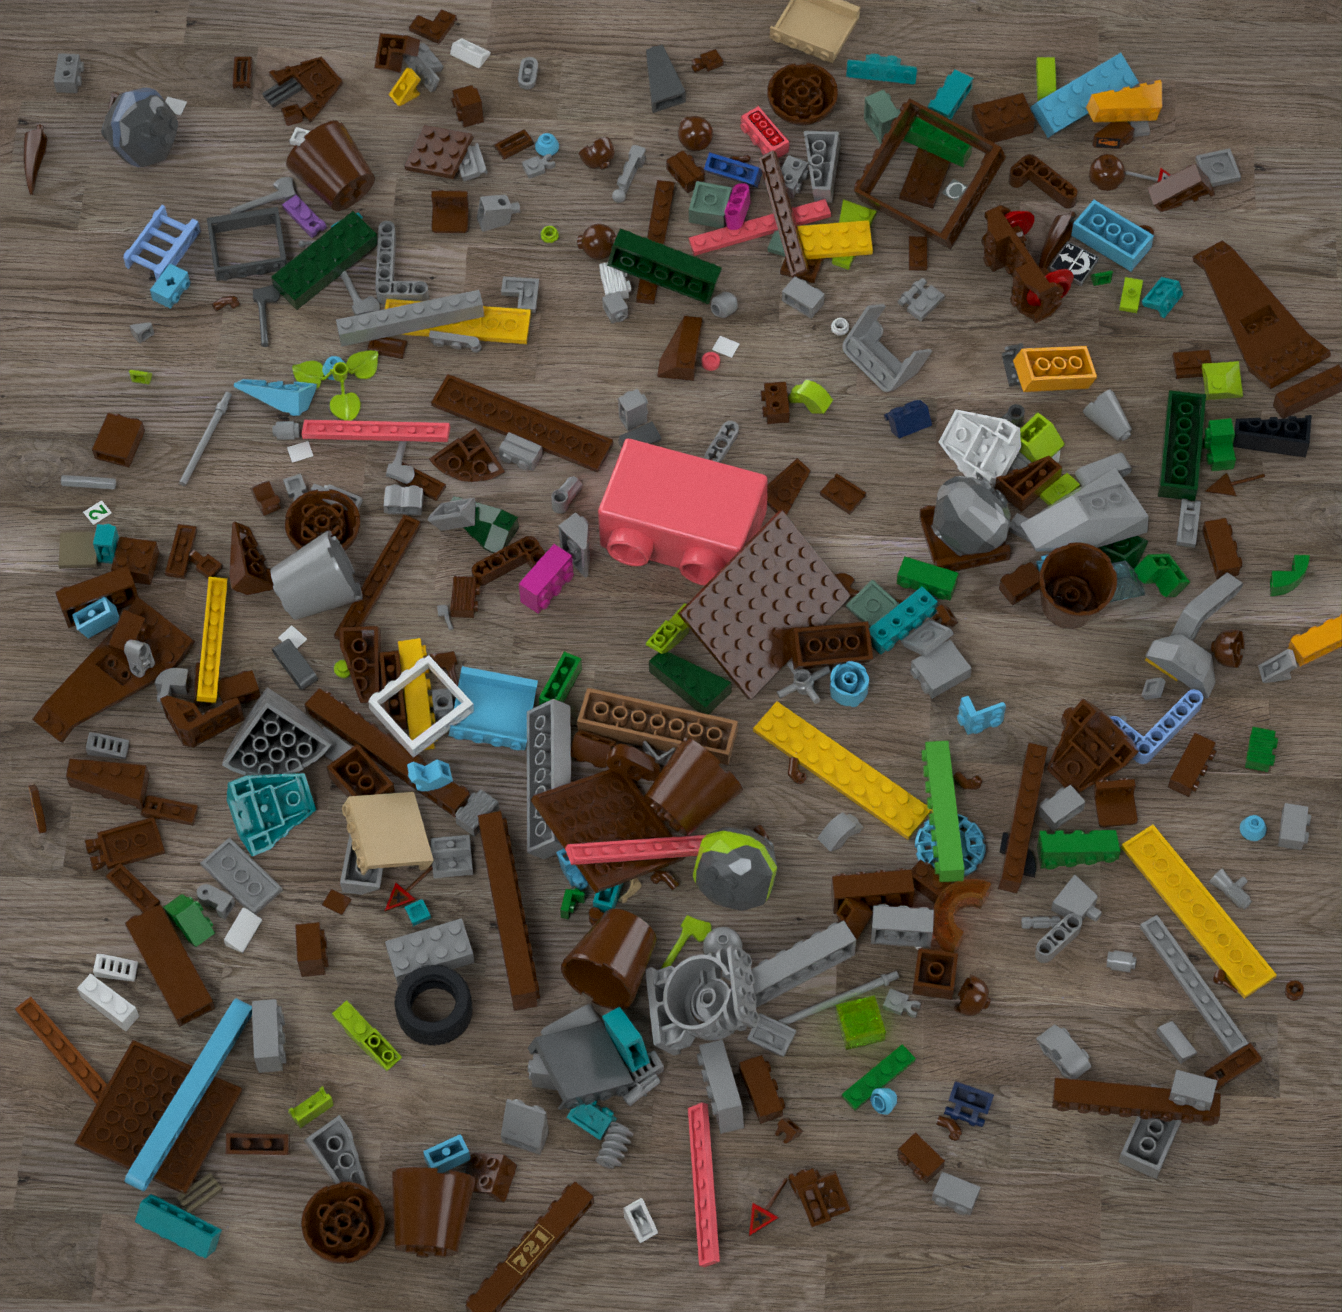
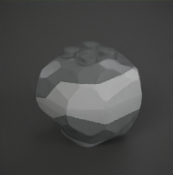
M955 476L947 480L937 493L934 519L931 527L934 533L960 557L962 555L990 552L999 547L1007 538L1011 517L1007 505L1008 501L998 489L994 491L995 489L991 486L992 484L985 477L977 480L974 477Z

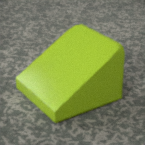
M129 371L132 382L150 384L151 372Z

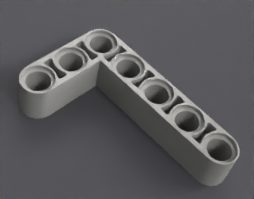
M391 221L381 222L378 230L375 284L378 302L385 305L386 299L429 300L428 285L425 282L394 281L395 226Z
M1228 572L1185 607L1170 636L1183 634L1191 641H1194L1202 623L1234 598L1241 590L1243 583Z

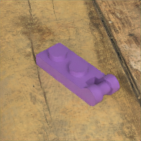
M297 195L282 204L283 209L311 238L315 237L320 230L323 231L327 228L325 222L319 219Z

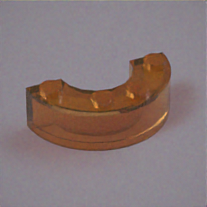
M965 879L949 885L940 893L934 905L933 935L938 945L945 952L956 953L963 941L964 931L956 925L954 921L955 914L966 907L981 909L990 894L991 883L979 879Z

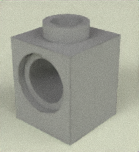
M619 291L602 297L603 309L611 324L628 318V307Z
M448 688L432 690L435 719H442L454 709L452 693ZM441 704H448L445 707H440Z

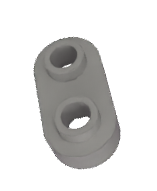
M526 57L520 63L518 84L522 89H531L536 84L538 62L535 58Z

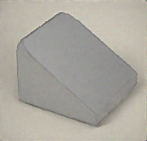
M150 322L130 325L131 334L139 344L154 335Z

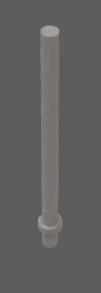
M897 971L887 975L882 974L878 979L777 1021L784 1025H789L879 986H887L889 982L899 979Z

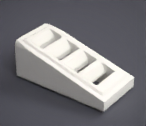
M97 954L93 972L95 977L135 982L138 961ZM105 963V968L101 969L102 964ZM114 964L113 970L109 971L110 965ZM119 965H122L121 973H118ZM127 966H130L129 975L125 974Z

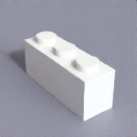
M91 973L77 988L82 999L124 1031H127L139 1017L136 1007Z

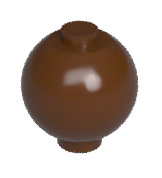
M701 116L685 117L678 129V139L687 150L701 151L710 145L713 139V129L709 121Z
M593 224L584 231L583 235L578 236L577 246L579 249H583L590 258L603 260L610 257L616 234L605 224Z

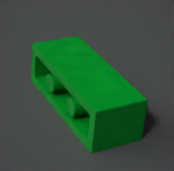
M904 556L897 574L896 584L903 588L914 590L923 587L931 595L941 600L951 601L958 582L959 573Z
M565 651L563 652L539 696V705L552 699L562 703L565 702L582 670L581 658Z

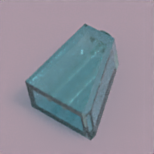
M1127 561L1111 563L1117 574V587L1110 602L1145 595L1142 582L1138 579L1136 572Z

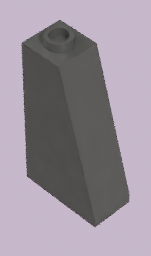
M663 44L646 49L652 112L655 113L685 103L686 91Z

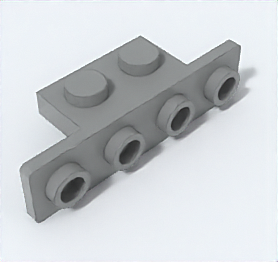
M422 43L419 45L418 57L403 56V60L418 75L430 92H434L440 80L434 72H441L444 66L431 52L429 47Z

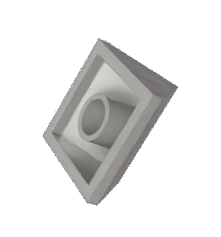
M475 498L441 503L428 517V521L441 531L474 526Z

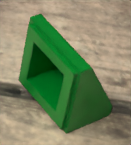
M1112 270L1092 274L1090 277L1093 286L1111 283Z

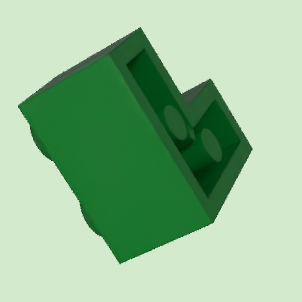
M1231 418L1209 420L1208 428H1205L1203 448L1207 449L1206 462L1207 465H1210L1211 472L1234 469L1236 462L1233 448L1235 432Z
M1148 554L1134 569L1142 583H1155L1159 588L1160 594L1166 598L1177 597L1190 583L1170 554Z
M181 894L163 907L172 923L181 929L188 942L193 946L197 947L215 934L211 928L214 926L212 921L207 916L204 917L202 906L197 900L194 901L191 896L186 897Z

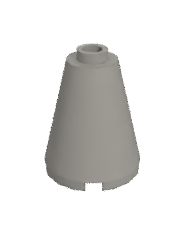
M1111 389L1096 397V401L1089 403L1083 410L1084 415L1115 440L1125 441L1131 436L1132 428L1115 393Z

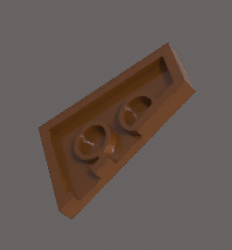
M798 458L767 484V505L775 513L783 510L788 515L811 470Z

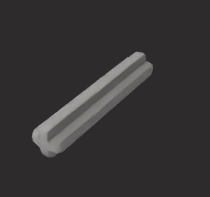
M62 475L61 485L115 489L116 479Z

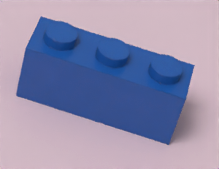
M710 152L704 170L710 174L745 183L758 188L762 176V170L759 167Z

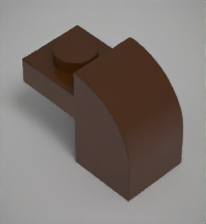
M265 481L250 488L263 516L281 509L279 505L281 501L278 495H275L270 481Z

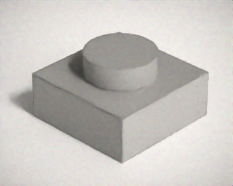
M1161 677L1147 679L1141 696L1145 700L1161 698L1166 681Z

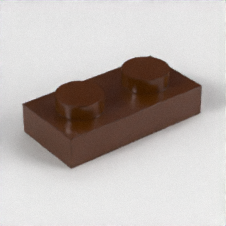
M909 236V270L927 271V236Z

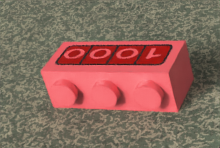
M759 106L741 116V130L749 135L752 143L761 149L763 155L774 150L777 153V157L780 158L789 152V141Z

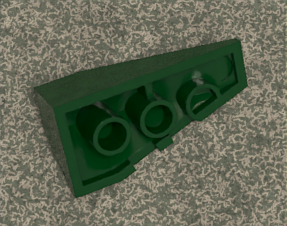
M453 496L451 501L462 500L463 498ZM475 502V525L463 528L468 532L469 536L480 543L484 550L494 554L509 545L519 529L518 517L511 513Z
M1134 536L1098 547V549L1110 558L1116 573L1125 577L1138 565L1148 545V540Z

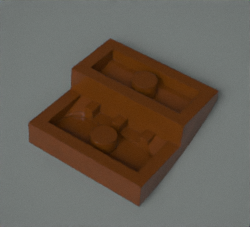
M836 1171L810 1181L797 1189L811 1227L831 1221V1217L851 1211Z

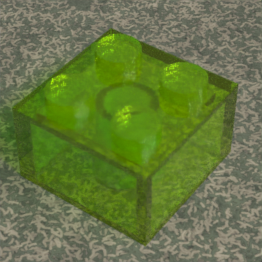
M875 995L836 1005L835 1015L846 1050L885 1041L886 1030Z

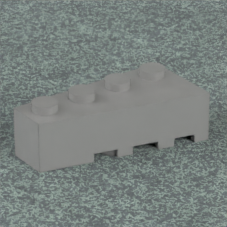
M804 131L814 201L826 199V202H832L841 147L839 132Z
M723 1040L699 1045L700 1053L696 1054L699 1066L702 1065L704 1069L701 1070L702 1078L708 1085L706 1091L708 1098L712 1100L711 1109L713 1115H716L720 1134L743 1129L742 1104Z

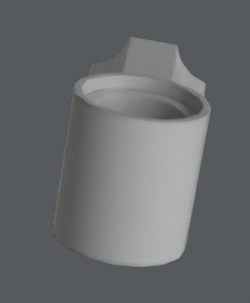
M574 476L569 477L560 489L552 493V509L554 512L565 513L568 510L569 503L583 488V484L579 479Z

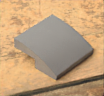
M470 835L430 839L431 853L434 860L432 862L434 878L473 875Z

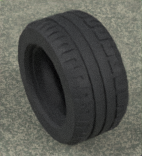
M442 965L422 966V968L419 967L413 970V972L408 973L409 975H406L402 982H400L394 1000L397 1020L403 1032L415 1042L423 1043V1045L428 1044L429 1046L446 1044V1042L449 1043L458 1038L468 1027L473 1010L471 993L464 978L459 973L457 974L456 971H453V969ZM437 988L445 990L453 996L456 1001L454 1010L441 1021H423L415 1016L411 1010L414 1000L420 993L426 990Z

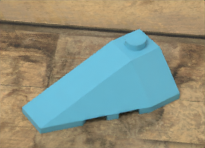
M242 379L234 383V387L282 412H288L292 416H299L302 412L308 410L317 384L294 382V384L283 385V381L267 384L266 380Z

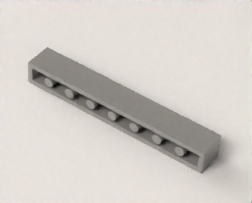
M475 290L336 319L342 347L484 317V308L480 291Z

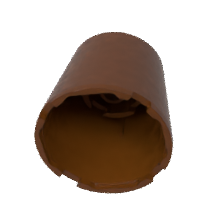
M337 120L326 122L311 130L304 136L305 140L299 146L295 145L287 157L286 167L334 211L345 210L357 203L369 192L375 182L373 172L347 128L342 122L339 123Z
M1075 542L1057 547L1046 557L1040 570V598L1042 610L1053 624L1066 629L1082 627L1089 623L1110 603L1117 587V574L1110 562V558L1103 551L1090 544Z
M684 738L644 797L661 821H666L674 831L689 836L743 791V788L729 770L725 772L719 766L720 761L696 741Z
M609 909L565 957L561 964L562 975L577 993L581 995L583 992L593 998L591 1002L613 1010L618 1007L622 1010L627 1009L635 999L657 943L656 934L638 916L621 909Z
M406 1167L395 1169V1172L392 1171L395 1249L409 1254H416V1257L428 1258L429 1256L446 1258V1256L457 1255L475 1186V1178L473 1176L452 1170L449 1171V1174L437 1173L438 1168Z

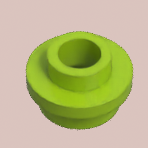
M546 226L541 231V239L546 243H553L559 237L557 229L553 226Z

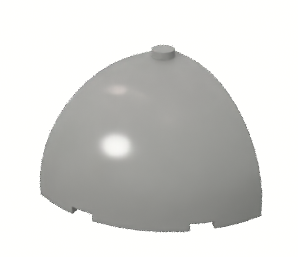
M267 687L232 740L223 759L222 766L242 775L292 774L303 770L304 767L317 761L332 744L327 734L310 717Z

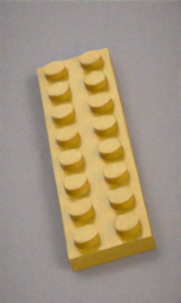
M386 299L385 309L423 301ZM483 306L484 317L399 335L429 337L431 330L477 337L479 341L527 344L531 310Z

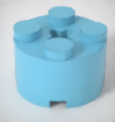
M848 661L845 664L837 665L832 670L830 676V695L832 699L841 705L856 707L866 698L869 676L861 664Z

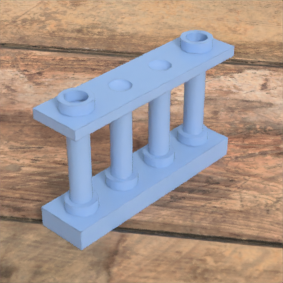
M161 205L154 212L152 219L130 249L124 253L123 258L126 268L129 269L134 262L153 270L157 281L169 264L174 266L178 264L201 232L199 222L192 219L189 224L180 223L167 217L166 208L164 205ZM162 223H166L183 232L179 237L175 238L158 230ZM153 236H156L173 244L170 250L165 251L148 242ZM143 249H146L163 257V260L160 264H155L139 257Z

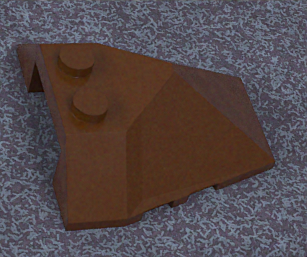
M1082 699L1070 713L1066 728L1062 731L1060 742L1055 748L1046 770L1065 788L1071 785L1079 794L1093 786L1095 782H1099L1127 766L1139 750L1132 738L1105 712L1086 699Z

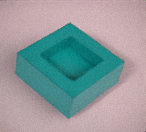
M423 899L404 907L413 926L431 919Z

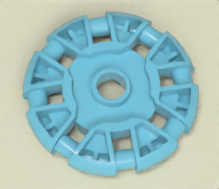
M958 814L959 829L962 827L967 829L965 833L960 830L965 877L973 873L977 869L976 866L982 863L986 852V845L983 842L985 839L978 825L975 822L971 823L968 821L967 817ZM929 820L924 823L925 826L919 829L915 838L916 856L918 860L921 859L925 863L928 862L934 867L933 861L935 859L937 861V858H933L932 847L935 846V841L931 842V834L929 833L933 830V825H929ZM970 841H974L976 844L970 845ZM930 846L931 849L925 850V847ZM968 855L972 857L971 861L967 860Z

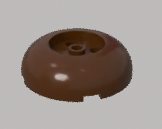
M806 63V65L790 64L779 69L771 77L767 89L768 102L773 112L780 119L790 124L802 126L815 124L825 119L834 109L838 98L837 83L827 70L811 63Z
M317 489L304 493L290 505L285 516L287 537L297 550L324 532L331 531V537L336 536L344 551H346L354 543L360 530V516L355 503L347 495L331 489L329 491H318ZM322 499L333 500L338 503L330 505ZM308 526H314V529L311 531Z
M340 1182V1184L323 1187L310 1198L302 1214L301 1227L304 1239L314 1254L327 1262L349 1264L365 1258L378 1246L385 1229V1215L379 1199L368 1188L353 1182ZM345 1210V1214L337 1215V1212ZM356 1219L363 1220V1222L359 1223V1226L354 1224ZM327 1227H333L334 1232L332 1234L326 1232ZM346 1236L352 1237L350 1242L343 1241Z

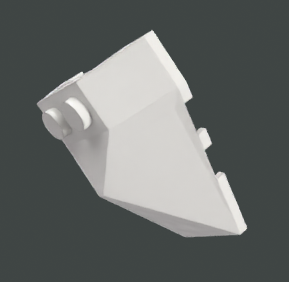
M955 410L939 443L950 459H953L957 464L959 471L966 477H974L977 480L985 477L992 484L991 486L995 487L996 477L1007 474L1021 448L1020 428L1007 419Z

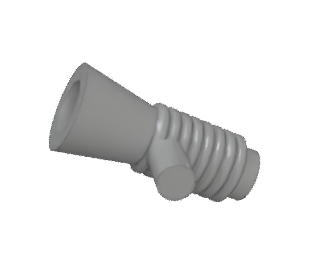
M1222 868L1209 881L1210 884L1223 891L1239 908L1245 910L1252 903L1250 896L1242 890V887L1247 883L1245 877H1241L1233 883Z

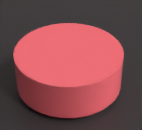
M714 352L705 353L702 356L703 368L708 371L716 370L720 366L719 355Z

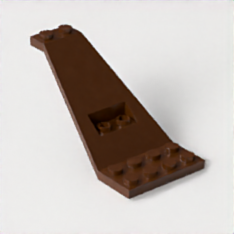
M1223 240L1193 256V262L1204 270L1248 371L1267 387L1272 389L1331 357L1330 350L1306 332L1238 253Z
M137 597L128 611L145 618L147 628L143 635H139L137 641L149 644L155 665L152 668H148L143 677L135 676L130 670L126 654L109 648L108 644L114 633V628L48 698L32 720L59 742L63 743L74 727L153 684L158 675L163 671L176 668L193 646L195 640L141 598ZM112 661L115 663L113 667H111ZM128 672V676L125 678L124 674Z

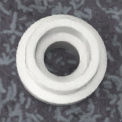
M837 318L832 322L831 330L836 335H845L849 331V323L844 318Z

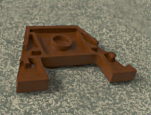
M322 56L300 62L296 66H285V69L269 71V76L278 86L291 78H295L313 99V101L300 108L301 113L310 123L343 84L341 78Z

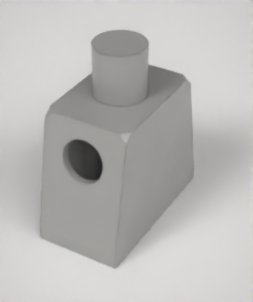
M507 195L480 197L477 220L482 232L508 225L511 214L520 213V205L518 202L510 203Z
M1076 875L1071 878L1056 897L1051 908L1053 912L1064 917L1071 913L1077 914L1081 917L1082 921L1088 916L1096 922L1102 914L1100 910L1094 907L1097 902V895Z

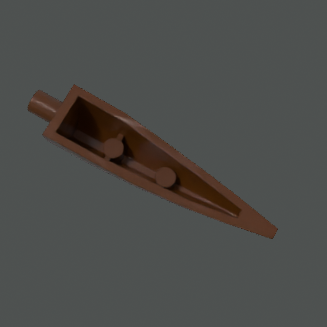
M41 124L37 125V129L27 131L24 135V171L30 195H33L37 175L47 147L48 138L43 132L44 126Z
M1070 211L1069 215H1058L1055 217L1041 252L1040 269L1043 267L1047 269L1055 256L1065 246L1067 241L1070 240L1076 217L1075 212Z

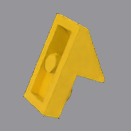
M406 68L388 95L398 106H402L420 95L416 86L421 79L412 68Z

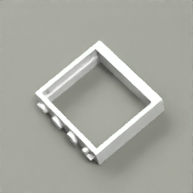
M429 655L426 658L419 659L410 670L403 671L398 679L390 681L385 686V689L379 693H374L368 701L369 709L413 758L450 730V725L456 726L474 712L471 700ZM427 669H430L461 704L412 741L380 705Z

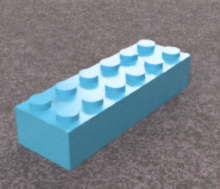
M1119 53L1036 102L1030 109L1047 138L1089 114L1086 106L1092 94L1110 90L1118 92L1123 87L1128 86L1131 89L1139 82L1122 53Z

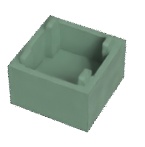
M884 89L865 97L864 120L879 143L882 144L883 136L890 131L892 121L900 114V110L896 109L891 101V96L889 93L886 94Z
M696 181L689 207V223L724 228L726 222L725 208L731 195V187Z

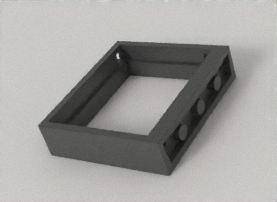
M278 207L207 218L214 272L217 281L277 272L287 264ZM275 224L280 258L220 267L215 233Z

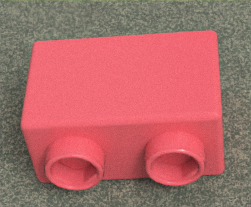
M627 438L623 443L598 510L600 545L606 548L608 554L620 563L636 567L646 565L649 560L679 568L681 574L686 579L705 586L761 529L767 512L768 478L763 474Z

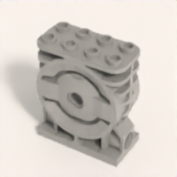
M731 945L728 946L727 950L723 948L718 949L717 953L710 952L708 955L689 957L675 968L668 966L659 970L653 967L646 969L653 1044L674 1056L681 1054L680 1049L690 1047L696 1037L713 1041L723 1039L733 1034L736 1030L744 1031L747 1026L750 1028L756 1027L757 1022H759V1015L755 1005L757 998L753 989L754 977L751 973L752 959L750 955L737 946ZM721 970L722 977L727 978L731 982V986L727 982L722 980ZM694 1015L696 1016V1018H698L699 1020L703 1021L704 1023H702V1024L698 1023L697 1020L695 1019Z

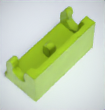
M322 1086L317 1093L295 1108L291 1107L288 1109V1113L301 1129L334 1106L332 1097L329 1093L326 1094Z

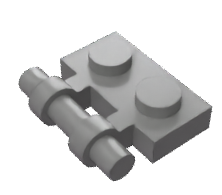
M924 278L915 281L912 284V288L905 291L898 300L900 306L907 303L909 305L907 312L919 321H922L945 298V295L932 285L925 289L923 286L927 282ZM918 293L920 296L914 299L913 296Z

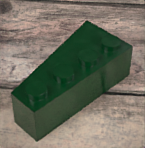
M658 652L649 660V672L699 713L709 715L732 693V682L670 652L663 654Z

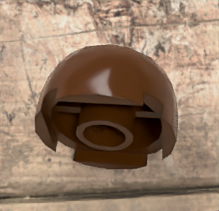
M608 137L594 141L593 145L590 147L587 145L578 153L582 162L587 167L604 170L610 166L609 162L614 158L615 149Z
M1105 154L1092 162L1089 179L1092 184L1094 183L1098 186V189L1105 191L1115 190L1124 181L1125 168L1123 162L1118 157Z
M1225 630L1216 637L1215 641H1212L1211 652L1214 653V657L1219 664L1225 667L1239 668L1243 660V655H1240V652L1245 647L1243 632L1240 630Z
M970 974V978L967 977L958 993L960 1003L957 1004L955 1002L954 1011L966 1016H975L983 1009L986 1010L991 999L988 998L989 989L985 982Z

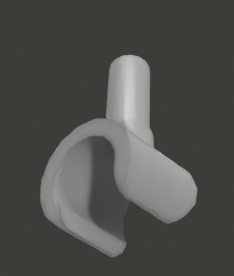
M438 605V617L444 616L449 630L454 629L450 621L448 607L446 605Z

